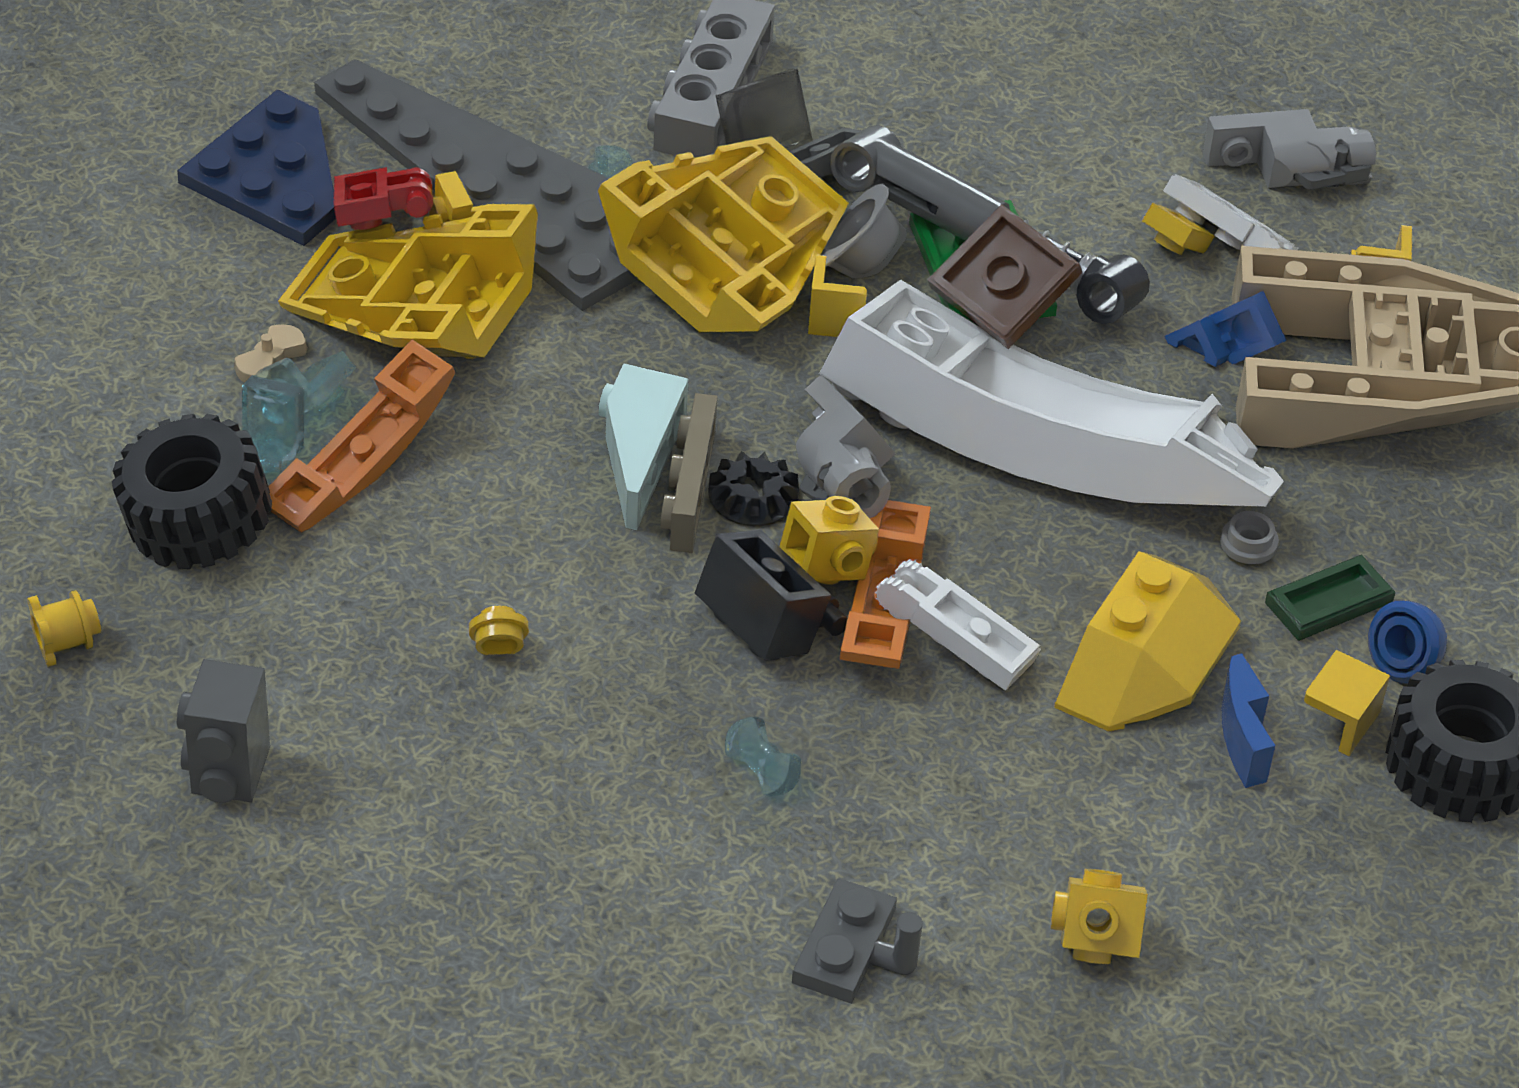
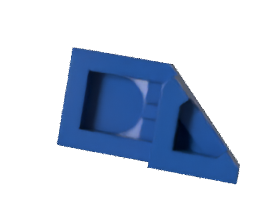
M1264 291L1164 336L1168 344L1176 348L1183 344L1189 349L1204 355V361L1215 367L1226 361L1231 364L1245 360V357L1254 356L1286 341Z

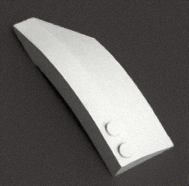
M899 280L847 318L819 373L832 381V386L843 396L854 400L862 399L880 410V416L895 427L909 428L961 455L1016 476L1078 493L1132 503L1266 507L1284 482L1274 468L1266 466L1261 468L1252 459L1258 449L1238 424L1228 422L1225 425L1217 416L1222 405L1213 394L1205 402L1150 393L1088 376L1042 359L1015 345L1007 349L976 324L902 280Z

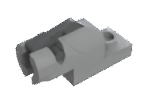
M1309 109L1210 116L1208 118L1202 152L1207 166L1229 165L1236 167L1246 163H1258L1267 188L1303 185L1307 189H1317L1330 186L1339 187L1341 184H1368L1372 179L1370 173L1371 165L1376 164L1375 143L1367 129L1358 130L1354 127L1317 129Z
M820 375L805 388V391L819 406L811 413L816 420L804 430L796 442L799 462L806 473L799 488L812 500H826L831 496L853 499L869 518L875 517L885 507L891 490L890 481L883 474L881 467L896 453L870 423Z

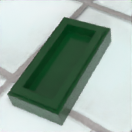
M1361 554L1268 591L1265 604L1297 641H1300L1384 607L1393 602L1396 592Z

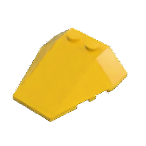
M772 136L718 146L714 154L694 158L691 152L677 154L673 162L653 166L650 160L636 162L601 183L598 189L620 263L698 332L759 331L790 310L814 268L815 256L821 255L849 204Z
M486 204L472 207V217L443 222L441 215L435 214L423 217L424 226L402 231H395L393 224L389 223L365 230H353L328 235L278 302L281 307L291 313L393 347L403 349L411 340H414L436 356L465 357L466 359L485 358L532 290L538 212L534 204ZM339 246H341L338 249V251L334 254V256L331 258V260L328 262V264L325 266V268L318 275V277L315 279V281L312 283V285L308 288L305 294L300 298V296L310 285V283L313 281V279L316 277L319 271L323 268V266L326 264V262L329 260L332 254L336 251V249Z

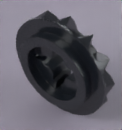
M741 451L735 461L721 459L717 471L710 473L709 499L719 513L735 522L748 525L773 523L786 517L791 502L799 500L798 474L789 472L786 460L770 462L765 451L758 458H750ZM747 477L755 480L758 486H763L762 496H759L758 491L754 490L750 484H745Z

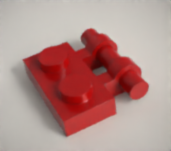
M387 167L334 176V210L338 227L350 225L351 229L354 230L374 228L383 223L382 219L392 217L391 211L401 209L415 218H420L426 215L433 206L431 177L425 170L420 168L388 173Z

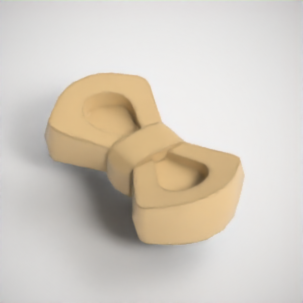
M292 325L270 326L268 333L261 336V341L255 345L254 350L235 357L234 369L238 378L251 386L272 385L275 367L282 360L304 356L307 353L308 347L303 333Z

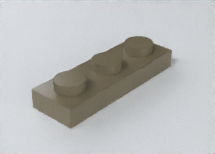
M695 393L691 416H680L677 448L684 449L683 455L673 454L669 488L676 489L675 495L665 494L661 514V529L671 530L670 550L693 553L716 433L718 400L716 395Z

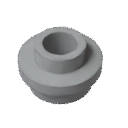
M1243 511L1234 515L1223 527L1220 544L1224 552L1232 559L1245 564H1260L1270 560L1276 554L1279 543L1278 534L1271 519L1255 511Z

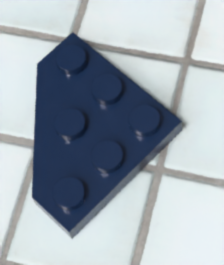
M278 89L177 170L179 184L302 246H305L336 219L334 188L319 110Z

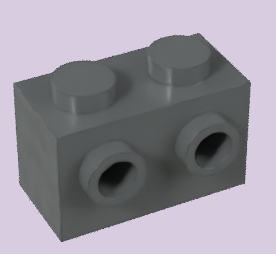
M203 659L192 693H182L177 710V728L185 730L186 733L181 751V769L189 771L191 794L203 795L205 798L217 803H226L232 800L252 803L270 749L265 668Z

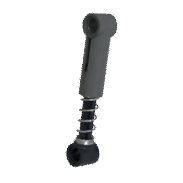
M874 125L865 128L835 147L831 155L830 165L833 175L845 189L853 192H862L875 185L884 184L889 188L888 200L965 241L1001 204L1010 210L1009 204L902 148L896 135L883 126ZM1045 231L1042 234L1081 265L1083 273L1073 282L1070 288L1073 293H1076L1079 307L1092 321L1100 324L1113 323L1142 302L1147 296L1150 286L1148 273L1135 258L1123 254L1107 259L1101 255L1097 257L1095 255L1091 256L1090 252L1082 255L1069 248V241L1063 245L1049 238V231Z

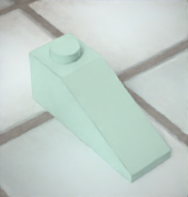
M623 364L614 385L607 383L603 389L599 403V416L606 417V442L625 527L637 530L677 439L680 416L687 415L688 378Z

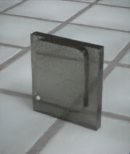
M792 68L715 95L726 145L772 136L784 148L791 151L813 141L798 69Z

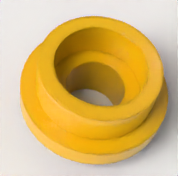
M508 606L485 608L481 611L480 615H477L469 622V636L475 641L476 650L483 655L515 654L523 648V639L529 634L527 618L516 613L513 608Z

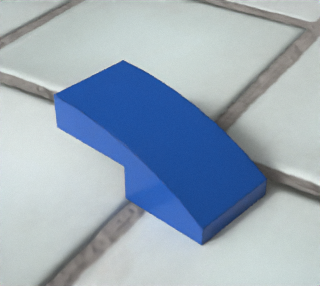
M1241 653L1231 656L1223 692L1221 713L1223 734L1229 756L1244 787L1248 788L1268 781L1276 745L1263 727L1269 695Z

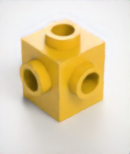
M831 496L826 500L792 501L779 547L819 583L836 584L842 580L865 579L871 556L877 548L879 528L853 499Z
M1084 869L1083 879L1069 877L1067 893L1055 891L1050 929L1062 931V947L1074 949L1073 959L1079 961L1111 964L1112 954L1139 958L1148 897L1145 887L1121 884L1122 874L1117 872ZM1094 909H1104L1109 913L1106 920L1099 924L1090 923L1086 918Z

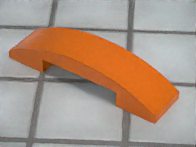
M411 340L374 378L379 392L307 465L296 458L269 485L272 499L271 512L299 532H303L316 525L375 482L404 452L428 421L455 375L454 367L414 340Z
M888 500L885 507L875 517L870 518L879 528L877 548L871 556L866 578L859 579L857 582L852 610L849 611L841 646L840 660L900 669L911 619L902 620L889 614V610H884V607L879 605L880 602L876 600L877 594L875 592L877 591L876 587L886 577H893L895 574L894 570L904 561L907 562L910 559L911 561L916 560L917 563H922L931 511L930 506Z

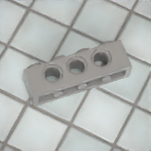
M712 0L708 10H700L695 24L693 39H686L683 43L678 69H670L664 84L663 98L661 101L654 100L649 111L647 129L654 132V151L675 156L691 152L694 158L712 155L718 146H722L773 42L774 4L756 0Z

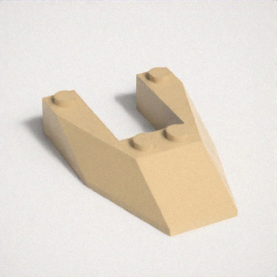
M1241 246L1232 291V305L1264 291L1284 335L1351 340L1352 366L1245 357L1236 401V424H1238L1254 445L1299 448L1456 424L1519 408V293L1406 259Z

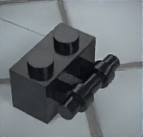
M761 529L716 534L694 593L713 611L714 616L718 620L727 624L748 644L751 652L763 660H778L783 657L809 654L818 628L824 627L832 636H838L845 631L848 618L839 610V601Z

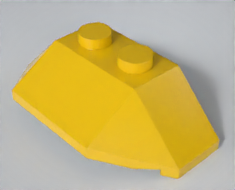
M1138 551L1088 624L1054 708L1109 732L1124 729L1125 724L1149 720L1190 705L1238 632L1241 620L1208 577L1156 555Z

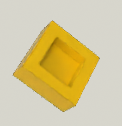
M456 171L435 175V197L433 198V206L429 211V216L440 214L443 222L472 217L471 208L473 203Z
M1155 203L1151 204L1142 222L1158 231L1154 238L1156 242L1182 255L1185 248L1203 254L1207 251L1215 235L1179 212Z

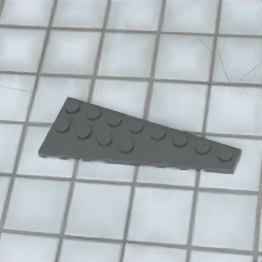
M356 59L314 81L315 94L405 168L425 170L431 177L432 189L434 191L435 175L456 171L473 203V207L486 204H534L538 217L533 272L581 311L638 280L619 261L600 200L598 189L601 183L609 179L608 177Z

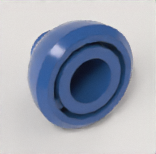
M1394 601L1382 607L1371 622L1368 632L1369 652L1376 667L1390 675L1391 680L1399 683H1408L1409 678L1416 672L1425 674L1427 666L1435 663L1441 664L1447 649V633L1440 618L1428 607L1413 601Z

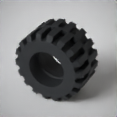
M195 414L182 415L180 420L171 422L169 418L158 422L159 427L153 430L145 429L136 435L138 441L127 444L121 451L123 459L115 462L113 468L115 479L112 480V487L132 542H136L139 552L146 558L153 555L155 563L164 567L169 566L172 561H175L178 569H191L193 564H202V567L205 568L215 565V560L225 557L227 560L239 554L238 548L241 546L249 547L257 540L255 531L265 529L269 521L267 513L272 511V499L252 437L246 430L240 431L238 423L230 419L220 422L218 415L206 414L203 418H196Z
M1450 660L1447 667L1440 663H1435L1427 666L1425 674L1416 672L1409 678L1408 686H1403L1399 695L1385 751L1388 754L1386 760L1388 772L1396 773L1395 785L1401 792L1410 788L1413 790L1410 801L1420 808L1426 802L1435 805L1433 814L1446 818L1447 811L1459 813V822L1472 823L1474 814L1481 813L1485 822L1497 820L1500 809L1506 815H1510L1517 811L1519 807V682L1512 679L1513 673L1503 668L1500 671L1488 668L1489 663L1476 661L1475 665H1466L1464 660ZM1456 735L1469 737L1479 742L1464 740Z

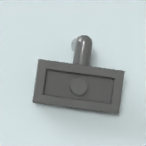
M837 878L793 969L792 983L852 1004L870 964L902 975H908L916 969L923 921L915 913H903L897 918L894 945L881 941L896 910L897 897Z

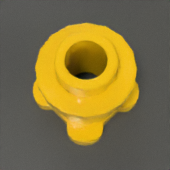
M76 590L69 593V599L44 606L40 605L37 595L27 598L32 630L47 667L56 665L55 652L83 644L86 650L93 648L92 636L101 633V624L93 600L87 599L82 601Z

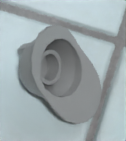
M884 184L875 185L865 191L841 217L821 255L827 256L826 267L829 266L850 278H864L875 275L888 265L904 243L907 236L906 230L886 206L889 188ZM814 268L812 269L809 276L813 275Z

